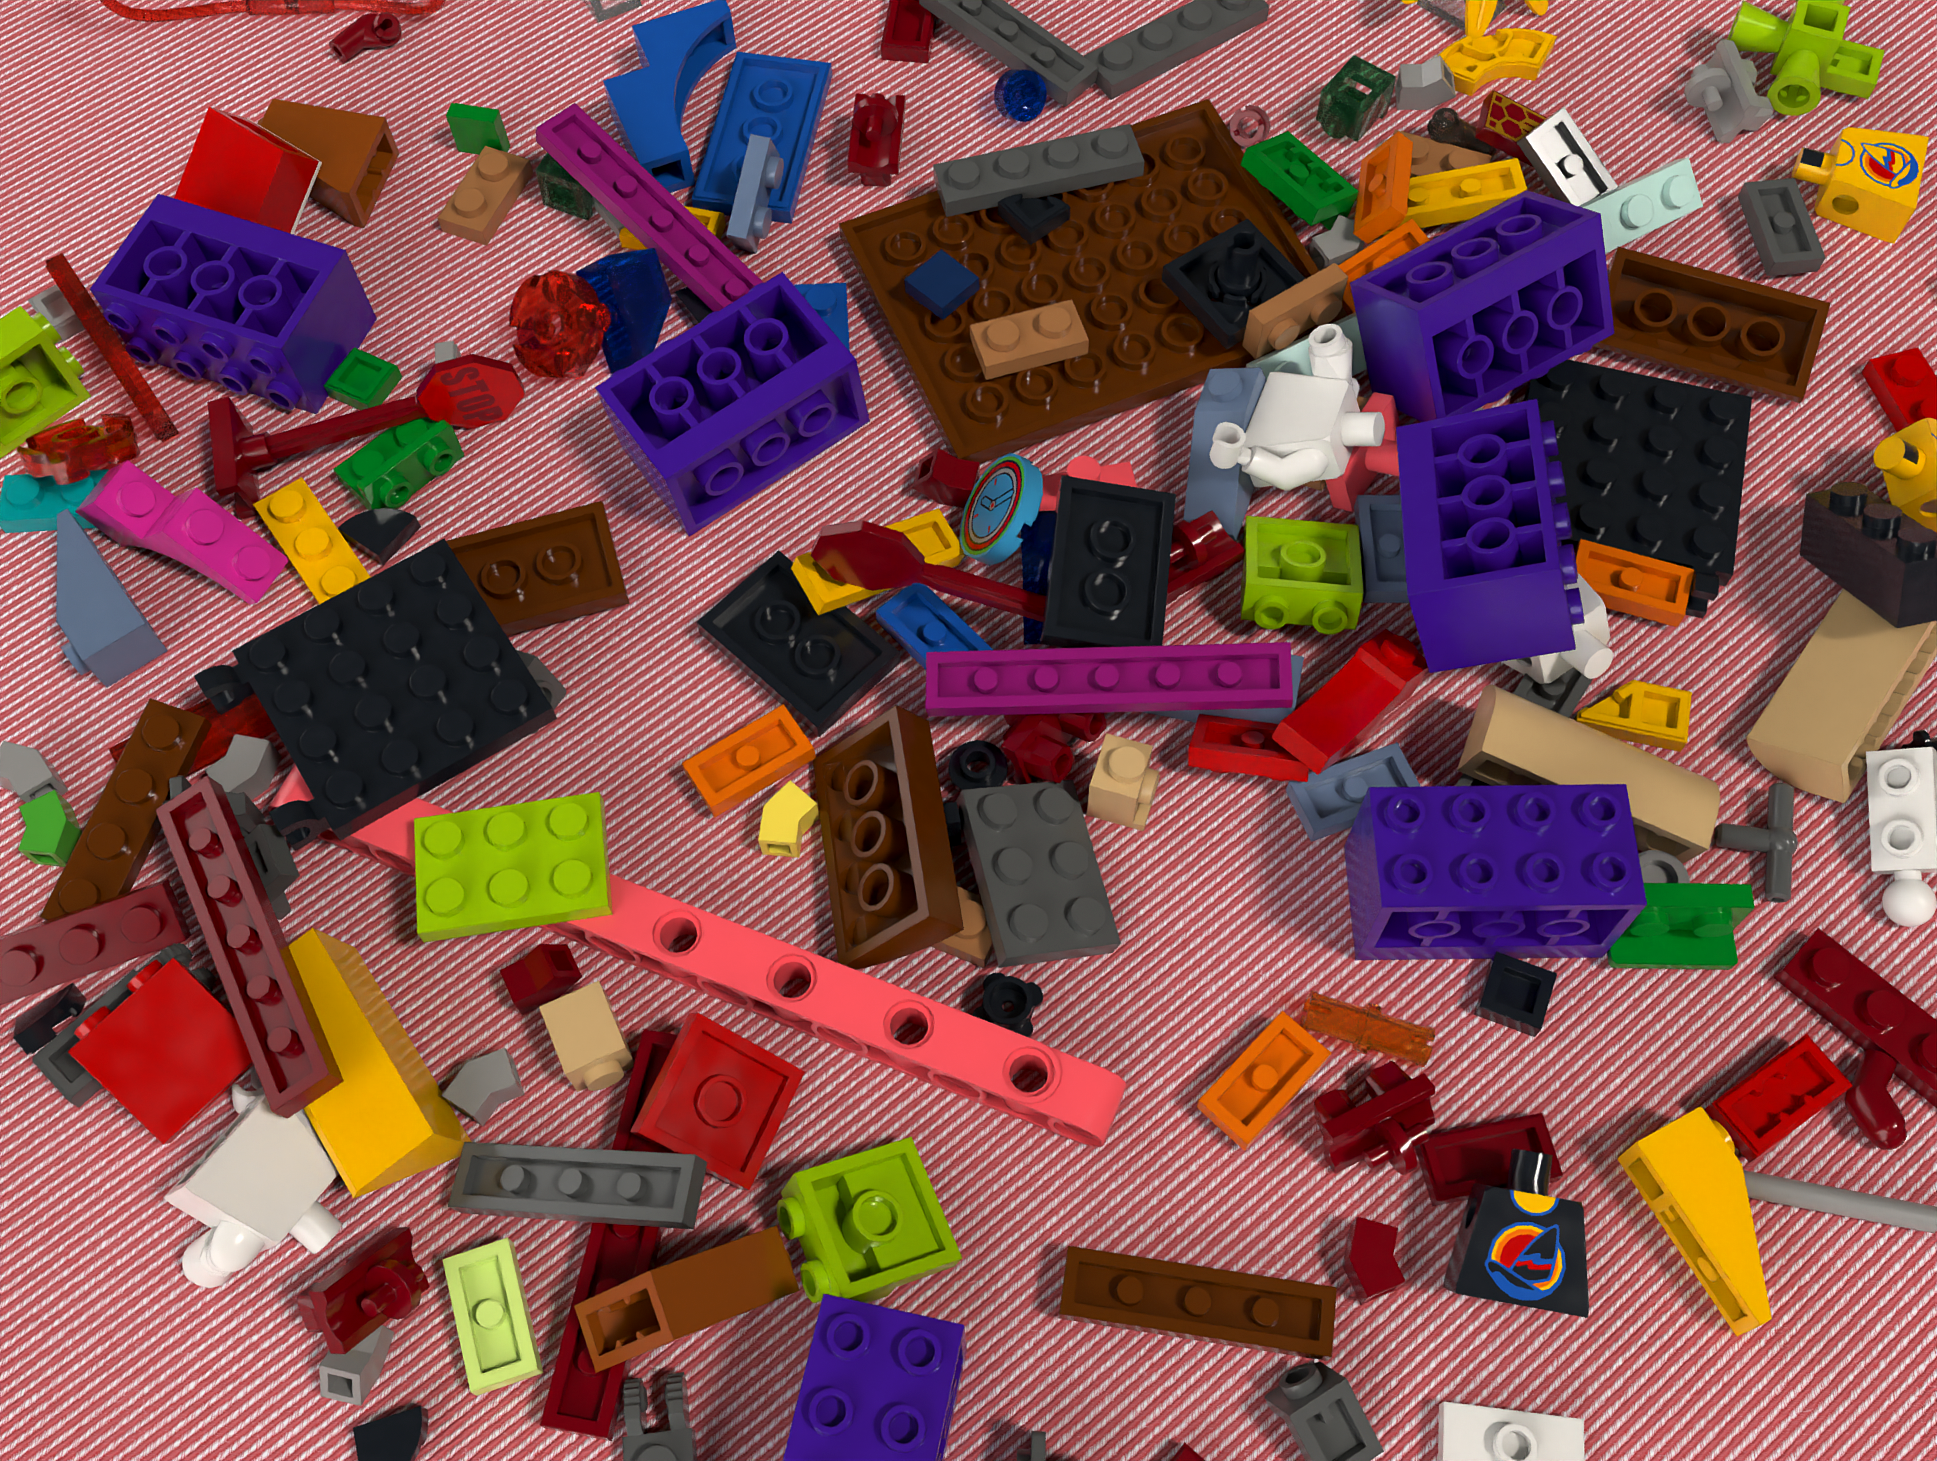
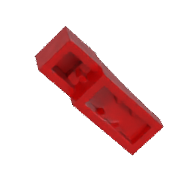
M1388 629L1383 630L1361 645L1355 655L1320 690L1281 720L1271 738L1317 775L1321 774L1371 736L1387 714L1412 696L1429 670L1425 657L1418 653L1415 645L1408 639L1394 635Z

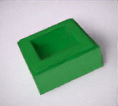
M451 103L446 118L458 152L479 155L483 148L488 146L508 153L510 143L498 109Z
M354 347L323 386L329 397L358 410H363L381 405L402 379V375L397 365Z

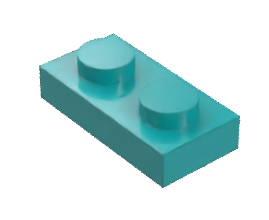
M109 469L5 475L0 496V527L5 533L57 530V514L68 509L83 529L97 528L75 511Z

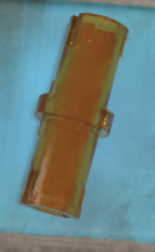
M1310 990L1302 1010L1307 1012L1306 1016H1301L1299 1024L1304 1030H1310L1353 1044V1051L1367 1054L1369 1051L1374 1050L1413 1062L1420 1067H1424L1427 1064L1433 1047L1426 1045L1427 1041H1434L1435 1028L1425 1027L1381 1013V1006L1369 1002L1362 1007L1318 994L1314 990Z

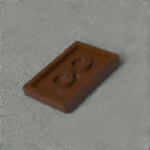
M603 501L446 541L506 636L630 604Z

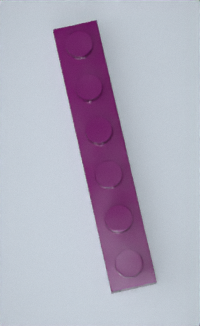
M576 103L536 127V142L713 312L720 311L747 294L757 284L764 283Z
M1290 642L926 652L925 709L928 717L1292 708L1293 704Z

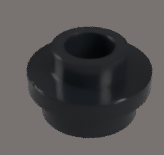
M981 740L966 742L959 746L950 757L948 765L949 777L953 786L959 792L966 789L1003 786L1008 773L1007 760L1004 753L990 742ZM974 761H983L989 767L983 772L976 773L969 770L967 766Z

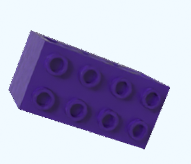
M1528 190L1350 282L1372 394L1377 392L1393 395L1397 410L1421 422L1473 412L1487 403L1496 402L1502 399L1507 392L1531 379L1544 376L1549 372V369L1575 355L1589 351L1594 344L1614 334L1601 213Z
M157 194L90 288L104 310L103 316L115 327L126 344V351L137 361L148 366L159 364L175 369L183 376L198 381L201 378L222 384L228 390L239 395L254 394L269 399L275 405L286 410L298 408L316 415L328 397L323 385L354 347L357 349L360 347L377 320L346 250L161 194Z
M783 272L765 283L757 284L741 298L720 311L710 313L694 327L674 339L663 342L655 351L629 367L614 372L608 380L595 387L623 450L689 537L870 422L856 358Z
M1537 399L1396 427L1407 596L1429 673L1576 650L1573 625L1584 624L1585 620L1579 587L1568 589L1567 587L1569 584L1577 583L1578 579L1573 544L1562 546L1561 540L1571 539L1572 537L1567 502L1556 504L1555 500L1556 497L1566 496V488L1561 461L1549 462L1548 458L1549 456L1559 455L1554 421H1541Z
M1626 784L1369 787L1344 845L1355 960L1491 959L1496 951L1516 959L1603 958L1647 905Z
M823 1294L783 1461H944L967 1354L965 1326L963 1324Z

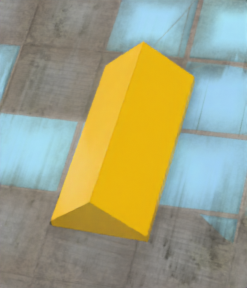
M311 928L291 943L289 949L344 1082L303 1108L354 1199L460 1157L464 1142L472 1141L449 1103L442 1097V1091L357 949L326 933Z

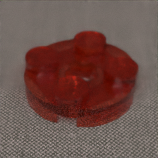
M547 270L548 272L543 275H532L518 288L510 308L509 326L517 327L519 344H512L515 355L521 364L536 376L579 379L585 375L587 369L598 355L603 340V333L607 331L610 325L609 309L604 303L599 302L593 287L584 278L575 273ZM554 315L560 316L561 320L560 332L556 336V327L552 323Z
M120 413L101 414L104 425L86 426L83 418L70 420L31 435L25 440L28 448L18 446L17 452L26 473L32 475V477L53 475L58 485L78 482L90 475L89 467L104 462L119 464L126 460H133L140 455L141 452L137 445L138 436L131 418Z

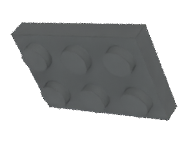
M1062 780L1060 784L1041 782L962 790L955 802H957L961 825L999 968L1113 953L1121 944L1074 781Z

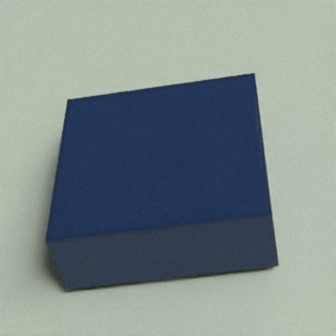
M942 249L904 279L905 292L942 320L979 290V277Z

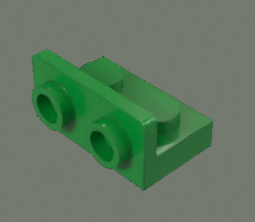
M1289 131L1247 147L1240 164L1263 187L1269 189L1291 208L1297 217L1303 219L1310 226L1320 222L1328 230H1331L1338 215L1348 218L1359 193L1355 187Z
M423 417L390 427L333 470L339 481L368 510L394 509L404 505L414 493L434 478L448 472L465 455L453 427L447 421L441 420L436 422L432 421L429 417Z
M1644 883L1647 905L1607 952L1608 963L1613 968L1730 970L1738 963L1733 930L1755 908L1751 884Z

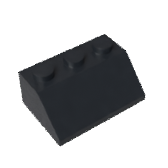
M1840 482L1834 484L1831 489L1806 494L1800 556L1895 628L1937 621V533L1924 527L1903 513L1899 507L1889 504L1861 483Z

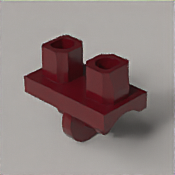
M859 93L855 95L847 165L848 173H860L861 184L864 186L887 187L891 185L892 175H899L906 111L905 95H895L889 99H885V96L881 93H874L871 97Z
M1213 510L1190 523L1186 520H1180L1173 524L1166 605L1177 600L1178 596L1199 584L1209 582L1223 574L1224 570L1244 559V548L1227 534Z
M1104 712L1003 715L1010 728L1002 736L1004 742L1001 748L1015 767L1013 777L1017 784L1035 783L1038 778L1060 784L1072 770L1074 756L1067 743L1073 736L1086 742H1095L1106 729L1107 721Z
M1390 1061L1372 1070L1370 1075L1366 1077V1092L1372 1098L1371 1100L1356 1107L1346 1092L1334 1089L1316 1098L1314 1101L1315 1119L1323 1135L1324 1159L1335 1174L1365 1159L1371 1169L1389 1161L1401 1175L1417 1169V1157L1413 1148L1429 1140V1135L1425 1128L1435 1123V1116L1430 1102V1097L1435 1094V1086L1425 1073L1412 1079L1395 1062Z
M409 1227L392 1229L371 1246L361 1248L346 1259L345 1265L322 1282L312 1284L297 1295V1304L306 1329L310 1332H323L330 1354H346L390 1318L396 1320L406 1318L420 1305L421 1294L430 1285L422 1268L413 1258L411 1249L413 1236Z

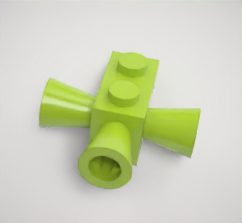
M1745 0L1742 1L1727 40L1734 41L1738 51L1775 53L1769 74L1776 75L1777 77L1767 93V97L1775 111L1789 116L1809 113L1820 102V87L1842 94L1869 99L1877 84L1885 50L1843 40L1851 8L1843 5L1846 0H1795L1796 5L1788 22Z

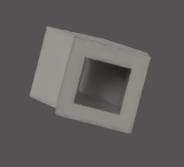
M1440 55L1422 64H1400L1395 84L1397 110H1429L1456 97L1454 74Z
M1338 215L1331 230L1312 237L1309 255L1319 271L1333 263L1340 265L1362 251L1365 242L1353 234L1355 220Z
M235 734L226 756L205 769V772L210 778L221 784L225 792H245L253 800L269 789L282 756L269 740Z
M3 741L0 746V786L2 788L16 791L18 796L26 803L53 790H56L61 796L69 791L53 764L37 749Z
M502 1048L466 1062L442 1094V1097L453 1108L481 1126H484L499 1104L525 1094L515 1061L506 1048Z
M381 1325L346 1354H330V1351H328L319 1365L321 1397L361 1406L381 1374L395 1332Z

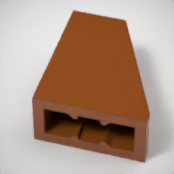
M272 99L264 117L257 124L322 162L309 197L353 226L365 228L399 155L386 118Z
M776 1225L645 1272L574 1307L595 1372L597 1373L800 1291L792 1270L790 1256L784 1247Z

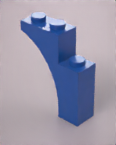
M715 0L633 25L632 29L642 69L603 80L611 115L627 152L670 193L696 185L689 150L681 134L683 115L687 102L704 74L723 56L737 48L731 10L726 0Z

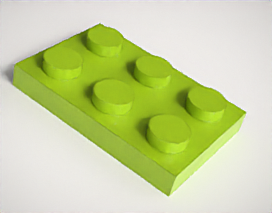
M600 792L414 818L417 934L424 943L613 915L605 806Z

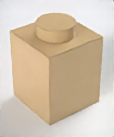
M599 981L539 1006L563 1071L577 1092L586 1088L590 1091H597L610 1087L624 1077V1071L633 1068L635 1060L612 1003Z

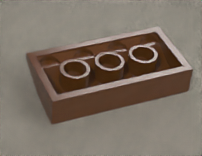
M1617 247L1607 269L1614 334L1594 344V347L1801 403L1804 399L1831 303Z
M895 705L813 760L838 963L855 970L910 955L964 930L930 724L928 720Z

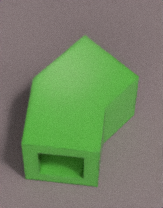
M53 790L19 806L26 829L18 850L35 864L65 867L82 834V830L71 804L56 790Z

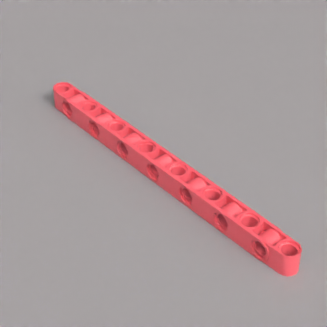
M294 764L267 807L269 812L288 802L297 800L308 802L314 799L296 764ZM416 798L341 841L331 828L320 833L317 838L416 878L414 818L454 812ZM610 874L613 915L537 926L1085 1145L1093 1147L1105 1145L1127 1087L1126 1082L1120 1076L1103 1067L613 874ZM692 935L696 937L695 943L686 951L676 953L668 950L672 941L679 936ZM792 979H804L811 983L806 993L799 997L788 998L779 994L782 986ZM905 1024H919L927 1031L924 1038L915 1044H902L894 1038L897 1029ZM1030 1069L1040 1073L1046 1083L1037 1091L1024 1092L1016 1088L1011 1079L1017 1072Z

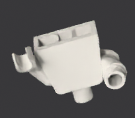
M1324 324L1310 333L1308 352L1313 376L1284 372L1269 373L1245 433L1236 424L1229 422L1218 424L1212 438L1213 445L1209 454L1214 466L1228 469L1239 463L1242 465V471L1250 475L1254 487L1275 486L1282 490H1291L1310 481L1336 479L1343 475L1354 446H1380L1382 444L1385 433L1384 417L1381 412H1360L1357 402L1360 387L1358 381L1352 378L1353 343L1349 338L1345 337L1340 326Z
M256 1069L250 1072L251 1084L256 1091H245L238 1084L232 1085L233 1107L239 1115L163 1197L171 1205L211 1228L187 1247L182 1259V1268L186 1278L196 1285L206 1288L222 1286L234 1272L245 1268L260 1252L277 1246L288 1233L312 1254H316L332 1240L342 1226V1222L317 1201L319 1196L336 1178L338 1170L303 1109L288 1119L271 1111Z

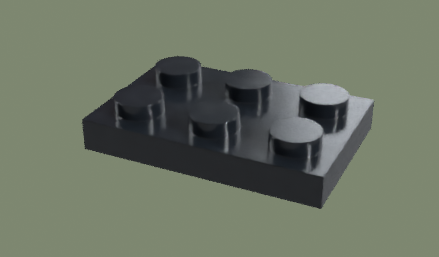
M1061 476L1057 491L1040 644L1063 648L1163 646L1176 494Z
M778 550L697 621L699 633L781 705L784 704L790 713L820 737L901 662L900 651L846 606L818 615L791 570L793 562Z

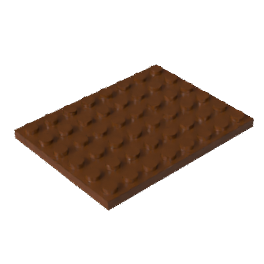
M1209 99L1132 124L1131 128L1145 161L1143 176L1049 195L1062 200L1071 207L1070 220L1032 245L998 215V206L946 217L938 190L839 223L840 238L950 455L957 459L976 461L981 464L1204 383L1210 369L1247 367L1246 364L1255 360L1242 346L1243 340L1227 350L1162 281L1163 266L1248 218L1306 279L1319 272V269L1267 188L1263 187L1252 174L1240 165L1244 153L1238 143L1232 138L1229 129ZM1047 196L1039 197V199L1047 200ZM941 249L979 277V290L944 320L940 319L906 293L904 282L905 278ZM1212 297L1211 300L1214 302H1219L1222 299L1220 297L1218 299ZM1073 300L1089 339L1088 354L988 380L985 379L970 339V325ZM1247 302V305L1251 307H1257V304H1251V302ZM1343 306L1338 315L1327 324H1332L1348 316ZM1315 325L1299 334L1294 341L1309 335L1319 326ZM1276 349L1271 350L1270 352L1264 354L1263 356H1265V355H1267V354H1269V353L1275 351Z

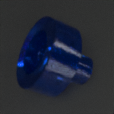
M1011 69L1005 72L996 83L994 90L996 108L1003 117L1009 120L1031 121L1042 112L1046 103L1047 91L1045 83L1034 71Z

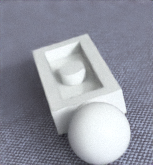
M1933 747L1866 751L1872 872L1877 875L1894 874L1895 880L1885 889L1882 897V906L1886 915L1896 924L1906 927L1919 926L1931 919L1937 906L1934 891L1928 884L1922 881L1921 873L1937 872V751Z

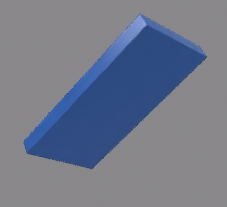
M736 52L691 200L694 208L721 212L724 215L731 216L750 134L771 138L780 154V158H783L784 161L781 184L778 189H772L768 208H771L772 211L771 221L792 224L833 76L831 63Z

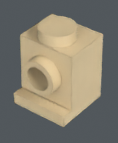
M1106 733L1089 785L1087 816L1144 831L1160 779L1159 771L1149 768L1153 746Z

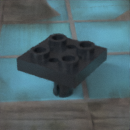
M1248 218L1164 265L1162 281L1226 350L1244 339L1249 311L1255 308L1247 305V302L1259 306L1306 279ZM1212 297L1215 299H1218L1220 297L1222 300L1219 302H1214L1211 299Z

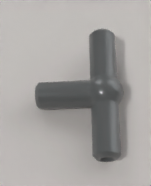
M1775 783L1769 787L1767 829L1720 823L1716 826L1714 842L1718 847L1766 853L1765 898L1775 903H1784L1791 899L1792 855L1795 853L1798 845L1797 836L1793 832L1794 788L1786 783Z

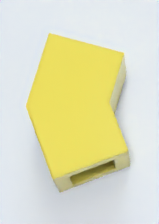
M791 780L763 806L758 838L762 855L799 858L803 834L820 818L817 803Z

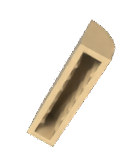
M1843 588L1746 737L1753 755L1768 771L1782 781L1803 791L1845 804L1867 769L1866 751H1878L1936 657L1937 621L1895 628Z
M1492 684L1487 685L1482 690L1457 771L1492 786L1626 784L1637 849L1641 851H1664L1676 857L1682 864L1709 850L1719 811L1720 792L1718 785L1713 780Z

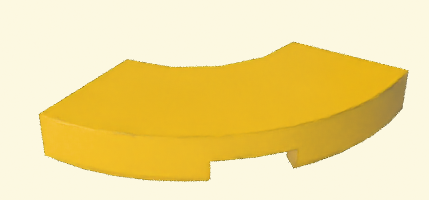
M1503 28L1497 29L1495 35L1472 39L1471 36L1464 37L1448 46L1439 55L1454 74L1455 90L1472 96L1482 85L1498 78L1518 77L1536 81L1553 50L1557 36L1532 29Z

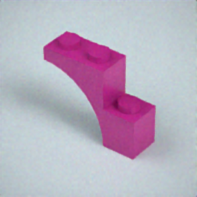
M129 460L109 469L75 511L122 547H143L171 557L211 578L249 605L258 603L289 561V558L197 487L174 496Z

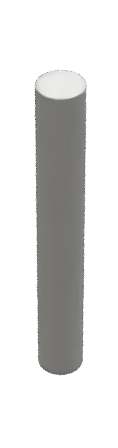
M1743 1170L1748 1198L1935 1233L1937 1231L1936 1206Z

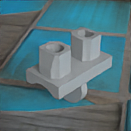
M1727 39L1719 41L1714 55L1707 63L1694 68L1693 73L1690 75L1691 79L1684 89L1689 105L1704 108L1716 140L1723 143H1730L1741 130L1757 131L1774 111L1769 98L1758 96L1755 92L1753 85L1756 83L1758 73L1753 61L1741 59L1734 41Z

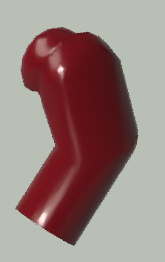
M387 12L365 14L329 42V46L337 58L342 62H347L363 48H387L396 44L401 38V25L397 17Z
M1867 1050L1864 1052L1850 1082L1853 1086L1845 1093V1106L1862 1134L1875 1147L1883 1150L1896 1149L1904 1143L1907 1137L1904 1116L1887 1091L1897 1065L1888 1054L1878 1050Z

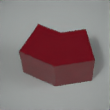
M937 448L919 460L912 488L939 504L965 508L975 484L980 479V462L957 459L942 449Z
M539 944L524 959L499 970L512 1001L522 1016L539 1008V1006L559 998L582 978L568 944Z
M1357 1216L1350 1225L1342 1266L1360 1305L1398 1290L1406 1281L1393 1255L1398 1228Z

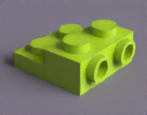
M21 306L0 319V459L91 397L78 379L79 376L85 373L82 366L64 346L59 349L56 348L55 344L62 340L56 329L40 312L31 317Z
M1246 516L1243 533L1245 554L1241 579V620L1256 621L1262 628L1271 630L1281 628L1285 624L1314 626L1318 632L1327 635L1339 633L1343 629L1356 630L1364 594L1358 525Z
M912 1137L796 1172L781 1191L783 1199L777 1203L779 1225L787 1239H799L807 1262L802 1263L800 1269L802 1285L807 1297L813 1303L822 1301L823 1294L869 1303L888 1296L898 1286L952 1268L962 1259Z

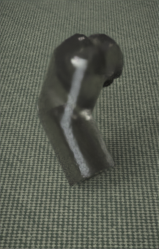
M1444 107L1438 109L1427 124L1428 134L1436 142L1455 145L1494 156L1497 151L1496 148L1475 138L1477 128L1461 119L1458 113L1451 108Z

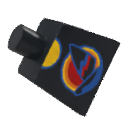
M1512 1148L1507 1189L1474 1183L1446 1270L1444 1288L1456 1294L1588 1318L1589 1296L1584 1209L1582 1202L1548 1196L1553 1155Z

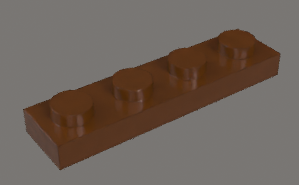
M151 698L149 699L40 918L47 921L131 891L162 828L156 809L161 807L165 800L170 799L169 779L181 775L185 778L187 777L212 726L205 717Z
M1068 1246L1058 1318L1328 1361L1332 1358L1337 1287Z

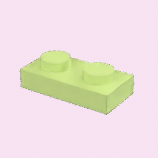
M507 1237L442 1259L470 1392L478 1396L542 1374V1364L514 1243Z

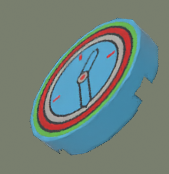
M1009 453L999 457L984 471L968 498L960 524V545L965 555L991 566L1005 561L1020 547L1023 539L1017 537L1024 523L1031 526L1033 521L1035 522L1043 496L1042 474L1038 467L1032 465L1033 462L1022 456Z

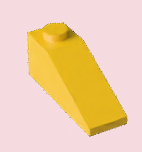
M1702 1106L1637 1141L1621 1154L1617 1160L1735 1335L1739 1336L1771 1320V1311L1742 1163L1735 1155L1734 1143L1729 1133L1719 1122L1710 1119Z

